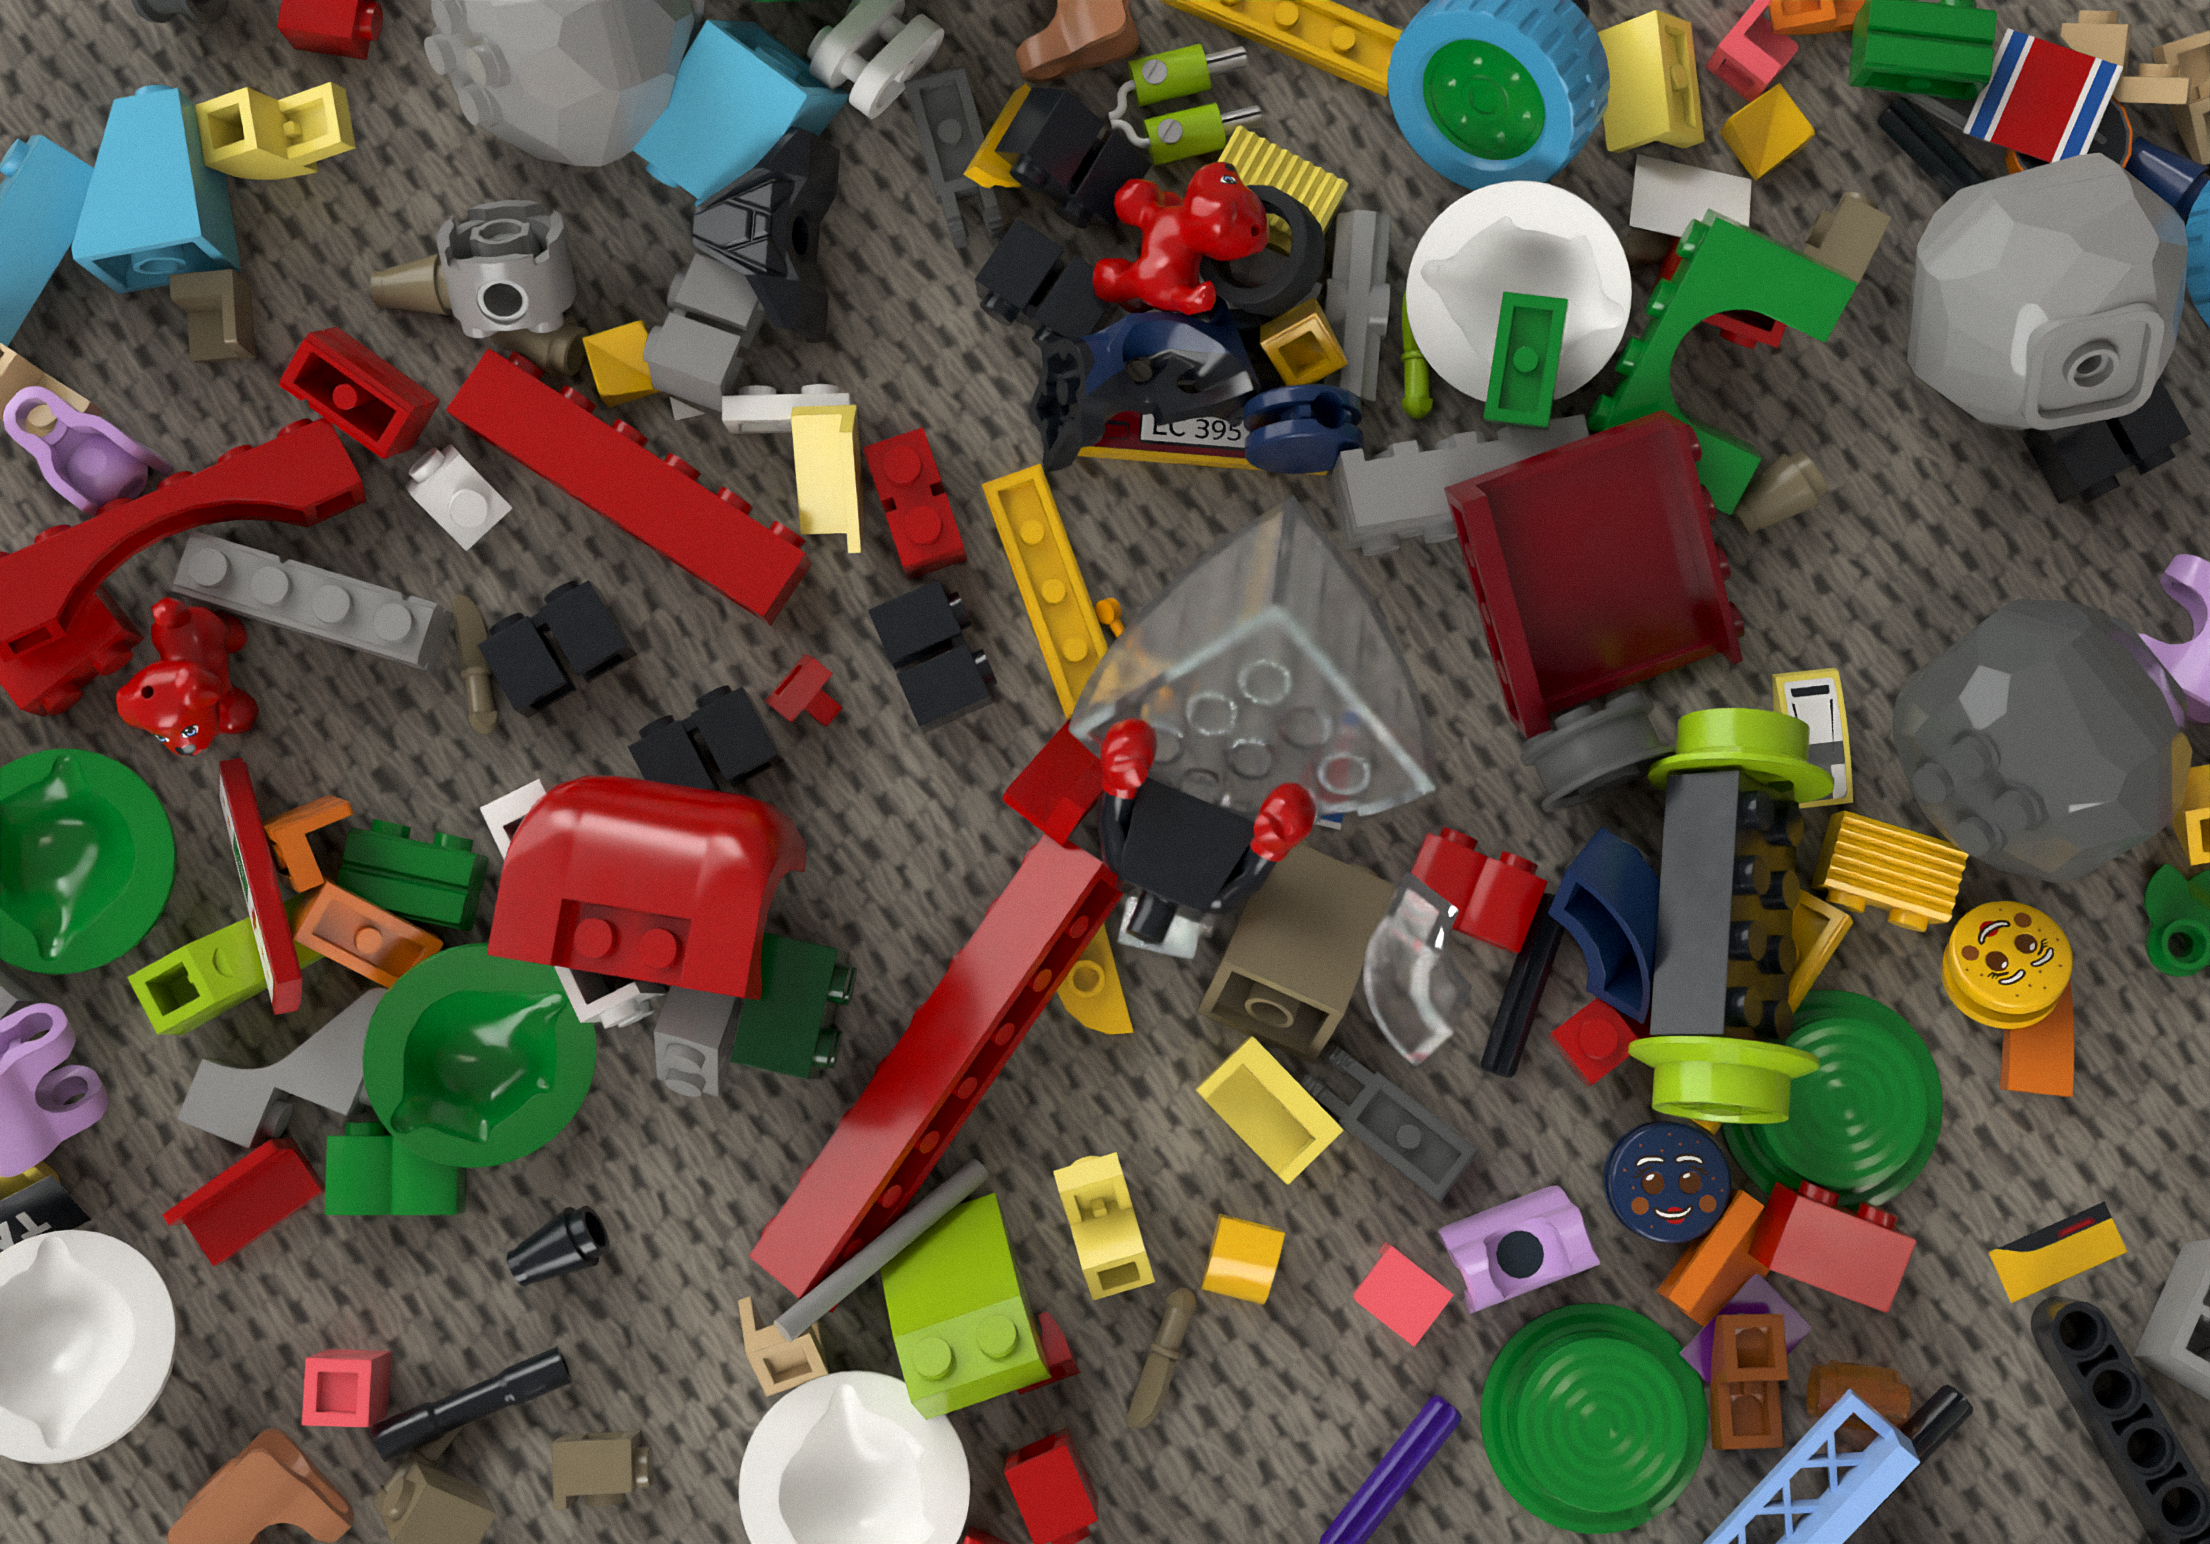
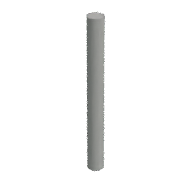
M971 1159L777 1318L774 1324L780 1334L789 1342L797 1338L987 1181L989 1175L984 1166L978 1160Z

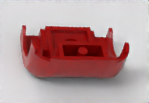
M586 775L562 782L535 802L513 835L501 873L487 955L760 1000L762 990L761 950L770 904L780 880L789 871L805 872L807 861L806 841L800 836L793 821L776 808L775 805L741 794L624 776Z

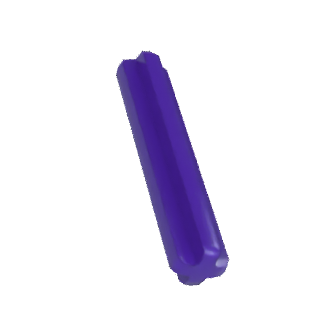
M1439 1395L1432 1396L1321 1536L1319 1543L1365 1544L1461 1422L1462 1415L1459 1410Z

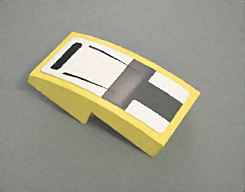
M1836 668L1772 674L1773 712L1796 717L1809 725L1808 762L1826 770L1835 780L1832 793L1818 800L1799 803V809L1853 803L1849 734L1839 671Z

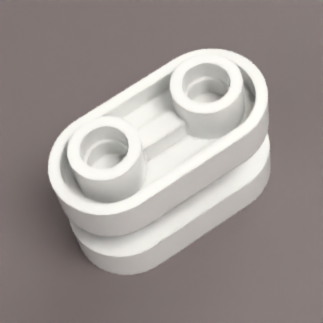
M852 0L846 11L845 18L834 28L830 25L822 28L811 42L807 52V56L812 59L809 68L810 74L831 90L838 88L847 79L855 83L850 93L849 103L870 119L879 116L905 90L904 81L917 78L937 53L944 38V29L924 14L917 15L907 25L900 21L905 8V0ZM884 41L888 42L870 62L866 61Z

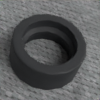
M1247 185L1259 197L1265 207L1266 214H1275L1283 218L1291 228L1293 240L1291 253L1282 271L1272 280L1257 287L1245 286L1238 282L1231 273L1229 261H1219L1203 255L1199 271L1205 282L1211 281L1219 297L1248 313L1272 315L1294 307L1311 292L1323 270L1326 245L1321 225L1307 206L1274 186Z

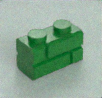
M1866 0L1857 12L1853 23L1851 44L1853 50L1850 57L1848 84L1852 87L1973 101L1989 84L1992 76L1994 54L1992 45L1995 40L1997 12L1995 10L1976 8L1977 3L1974 0H1940L1938 3L1914 0Z
M373 819L370 831L351 827L348 831L342 857L343 864L339 869L337 885L398 917L471 932L489 862V857L471 852L474 840L435 832L433 844L409 839L412 827Z

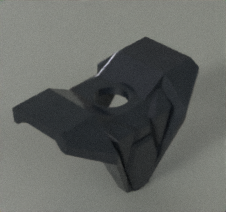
M791 127L751 170L696 207L692 217L691 236L694 247L746 277L776 328L792 330L806 337L807 343H820L825 341L829 296L817 270L820 223L837 195L840 150L811 131L799 127Z

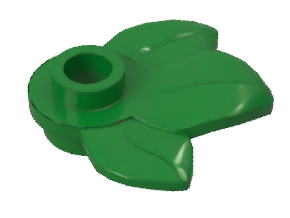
M2164 863L2150 877L2145 887L2143 904L2152 924L2146 935V953L2150 962L2160 972L2173 977L2191 976L2201 971L2205 966L2210 967V869L2201 871L2186 880L2174 866ZM2174 933L2179 934L2185 941L2186 948L2180 957L2174 956L2168 948L2169 938Z

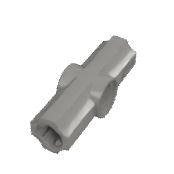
M1353 210L1337 213L1331 279L1326 280L1323 299V312L1348 361V365L1322 378L1320 385L1335 386L1349 390L1359 397L1362 407H1373L1376 400L1380 340L1384 341L1386 336L1390 305V284H1385L1389 258L1391 217L1380 215L1377 211Z

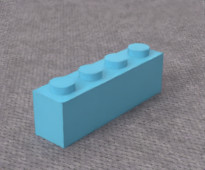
M31 135L27 143L17 139L0 163V172L6 175L0 185V343L6 347L10 344L73 242L94 170L92 166L43 135Z

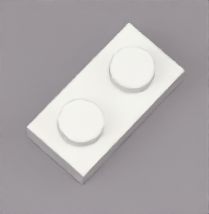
M829 384L803 386L801 388L802 394L778 395L773 387L745 386L739 388L738 395L722 396V421L730 434L792 433L791 412L793 407L854 404L850 393H839V387Z

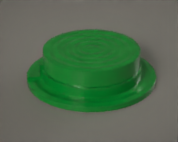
M44 750L28 754L1 767L0 959L18 968L32 972L74 974L106 966L123 957L135 948L157 924L168 904L175 883L177 871L176 838L170 817L161 799L153 788L128 766L105 755L87 750Z
M489 943L466 944L438 952L410 968L396 980L378 1003L370 1019L363 1043L362 1070L365 1088L379 1120L393 1137L409 1150L431 1161L449 1166L464 1168L496 1166L514 1161L536 1151L552 1140L572 1120L588 1093L595 1070L597 1049L593 1022L580 1023L554 966L487 955Z
M1808 991L1793 1014V1028L1791 1035L1786 1039V1046L1816 1055L1820 1059V1066L1817 1071L1791 1080L1789 1120L1770 1124L1722 1123V1134L1737 1165L1758 1188L1771 1196L1776 1181L1799 1189L1802 1179L1839 1193L1840 1197L1837 1204L1854 1211H1858L1861 1201L1878 1206L1903 1191L1919 1175L1933 1150H1935L1938 1136L1941 1133L1940 1127L1943 1112L1942 1090L1937 1068L1928 1048L1914 1028L1884 1004L1867 996L1848 991Z
M1578 1303L1555 1308L1539 1315L1520 1328L1505 1343L1492 1363L1485 1380L1480 1406V1427L1486 1455L1496 1476L1508 1493L1527 1511L1546 1523L1561 1529L1585 1534L1615 1533L1638 1527L1654 1519V1517L1671 1506L1686 1489L1699 1466L1706 1443L1708 1426L1706 1399L1697 1371L1680 1355V1352L1683 1350L1680 1344L1666 1330L1647 1317L1627 1308L1603 1303Z

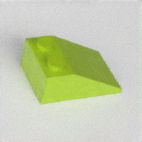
M996 1193L955 1206L880 1268L893 1340L910 1402L925 1420L1052 1378Z

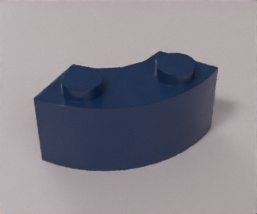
M1601 827L1567 868L1548 914L1569 930L1583 950L1589 970L1586 991L1644 1024L1651 1015L1660 880L1644 861L1637 848L1623 842L1616 835Z

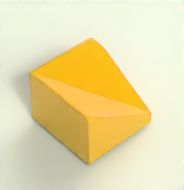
M1778 83L1733 114L1719 133L1756 182L1804 149L1814 137L1815 130L1782 85Z
M1316 298L1305 301L1261 326L1260 344L1286 386L1313 384L1348 365L1339 342Z
M642 320L582 338L599 395L608 408L661 392L653 388L649 365L643 360L644 347L650 330Z

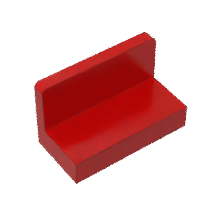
M1065 722L1006 789L1002 796L1003 801L1062 846L1102 799L1104 790L1101 786L1103 774L1100 753L1101 743L1074 722Z
M293 1137L271 1139L166 1211L162 1216L169 1226L185 1224L212 1266H217L325 1192V1185Z

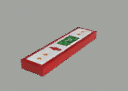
M243 758L219 761V799L274 1015L297 1011L298 1006L301 1005L303 976L247 762H243Z

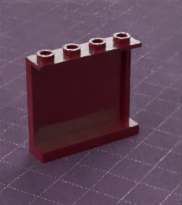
M1664 410L1444 488L1509 720L1527 739L1551 730L1547 716L1549 714L1717 653H1721L1733 664L1743 661L1738 639L1744 637V625L1737 607L1732 601H1728L1724 581L1730 579V567L1723 549L1718 543H1714L1709 523L1716 520V509L1710 492L1704 484L1699 482L1695 463L1701 461L1702 458L1700 444L1696 433L1689 424L1685 425V423Z

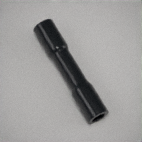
M556 1346L509 1366L497 1376L436 1402L420 1404L371 1426L373 1441L383 1462H388L439 1440L449 1431L505 1407L521 1405L572 1383L571 1375L560 1348Z

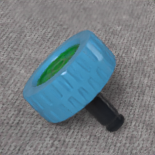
M1430 0L1400 34V38L1392 50L1390 66L1388 67L1387 82L1390 104L1400 130L1414 151L1443 177L1473 191L1506 181L1522 180L1548 183L1553 177L1557 176L1586 145L1599 126L1608 105V91L1610 89L1608 60L1600 37L1588 20L1590 14L1588 0Z

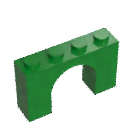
M1708 208L1702 221L1692 219L1682 234L1676 248V255L1682 257L1671 280L1662 278L1654 288L1645 309V314L1652 317L1641 338L1638 339L1632 336L1625 344L1615 366V372L1620 373L1621 376L1610 397L1604 394L1598 397L1589 413L1586 426L1591 431L1590 435L1660 410H1664L1685 423V425L1689 424L1696 433L1702 453L1701 461L1695 463L1699 482L1704 484L1710 492L1715 509L1731 516L1762 459L1752 444L1692 417L1674 401L1670 388V367L1679 343L1687 332L1700 321L1716 313L1728 310H1751L1762 313L1826 343L1858 283L1847 273Z

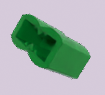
M345 1122V1134L327 1136L325 1215L461 1214L466 1212L467 1168L437 1163L416 1154L397 1141L392 1134H385V1126L382 1122Z

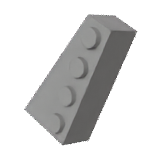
M1584 414L1550 419L1549 431L1507 426L1497 431L1498 440L1486 442L1485 433L1471 431L1453 434L1449 438L1437 442L1434 445L1435 450L1423 452L1422 446L1417 444V440L1393 443L1388 446L1389 450L1376 454L1372 457V460L1365 461L1362 448L1341 451L1330 476L1345 549L1351 550L1362 547L1364 556H1374L1399 549L1401 547L1399 539L1424 535L1425 543H1438L1457 538L1444 491L1445 487L1588 437Z

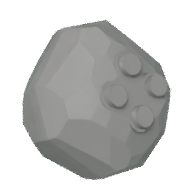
M431 0V10L436 27L433 28L432 36L425 38L424 47L427 58L436 73L439 75L448 73L450 75L454 90L458 94L461 109L471 124L480 125L487 131L537 159L574 166L601 167L621 159L633 151L632 149L668 107L681 63L696 39L704 13V0Z
M2101 153L2077 155L1960 189L1934 213L1917 245L1908 313L1907 362L1916 376L1980 422L1991 427L2014 431L2030 428L2052 430L2121 417L2134 412L2150 398L2154 385L2162 374L2175 348L2184 305L2188 241L2184 221L2170 204L2119 164Z

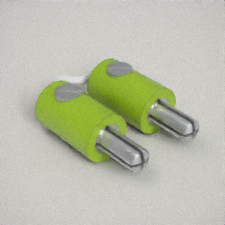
M1199 43L1128 61L1130 81L1124 83L1119 88L1117 108L1112 112H1108L1112 129L1123 130L1129 142L1134 146L1148 148L1153 166L1225 149L1226 135L1233 134L1237 126H1243L1246 130L1263 126L1264 117L1258 105L1220 114L1218 105L1214 102L1143 120L1145 139L1139 138L1128 122L1117 119L1125 113L1127 108L1126 96L1129 91L1133 90L1137 106L1142 107L1210 90L1211 76L1247 68L1248 56L1246 55V50L1240 46L1205 55L1202 45Z

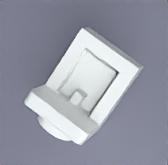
M452 444L447 445L441 452L436 447L430 449L409 470V475L412 479L405 487L410 495L466 551L512 509L510 504L474 469Z

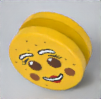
M1989 902L1968 911L1955 925L1942 956L1941 979L1951 1001L1971 1019L1994 1028H2023L2044 1019L2057 1005L2072 973V949L2067 936L2060 926L2042 911L2019 902Z

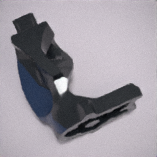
M1216 295V301L1210 311L1187 315L1183 312L1165 311L1134 312L1127 314L1122 319L1116 321L1115 324L1092 335L1066 338L1059 336L1044 337L1041 342L1043 369L1028 412L1032 423L1036 425L1041 433L1044 447L1042 462L1046 472L1058 471L1071 466L1082 447L1093 446L1101 441L1105 433V422L1117 413L1124 411H1137L1144 415L1152 414L1158 426L1205 417L1225 420L1234 428L1240 426L1243 421V408L1245 404L1254 396L1279 388L1282 384V378L1270 358L1250 360L1246 352L1253 351L1260 340L1261 325L1257 315L1242 309H1229L1225 299ZM1134 361H1142L1149 365L1153 375L1146 381H1135L1129 376L1127 366ZM1192 384L1199 392L1194 394L1186 393L1177 385Z

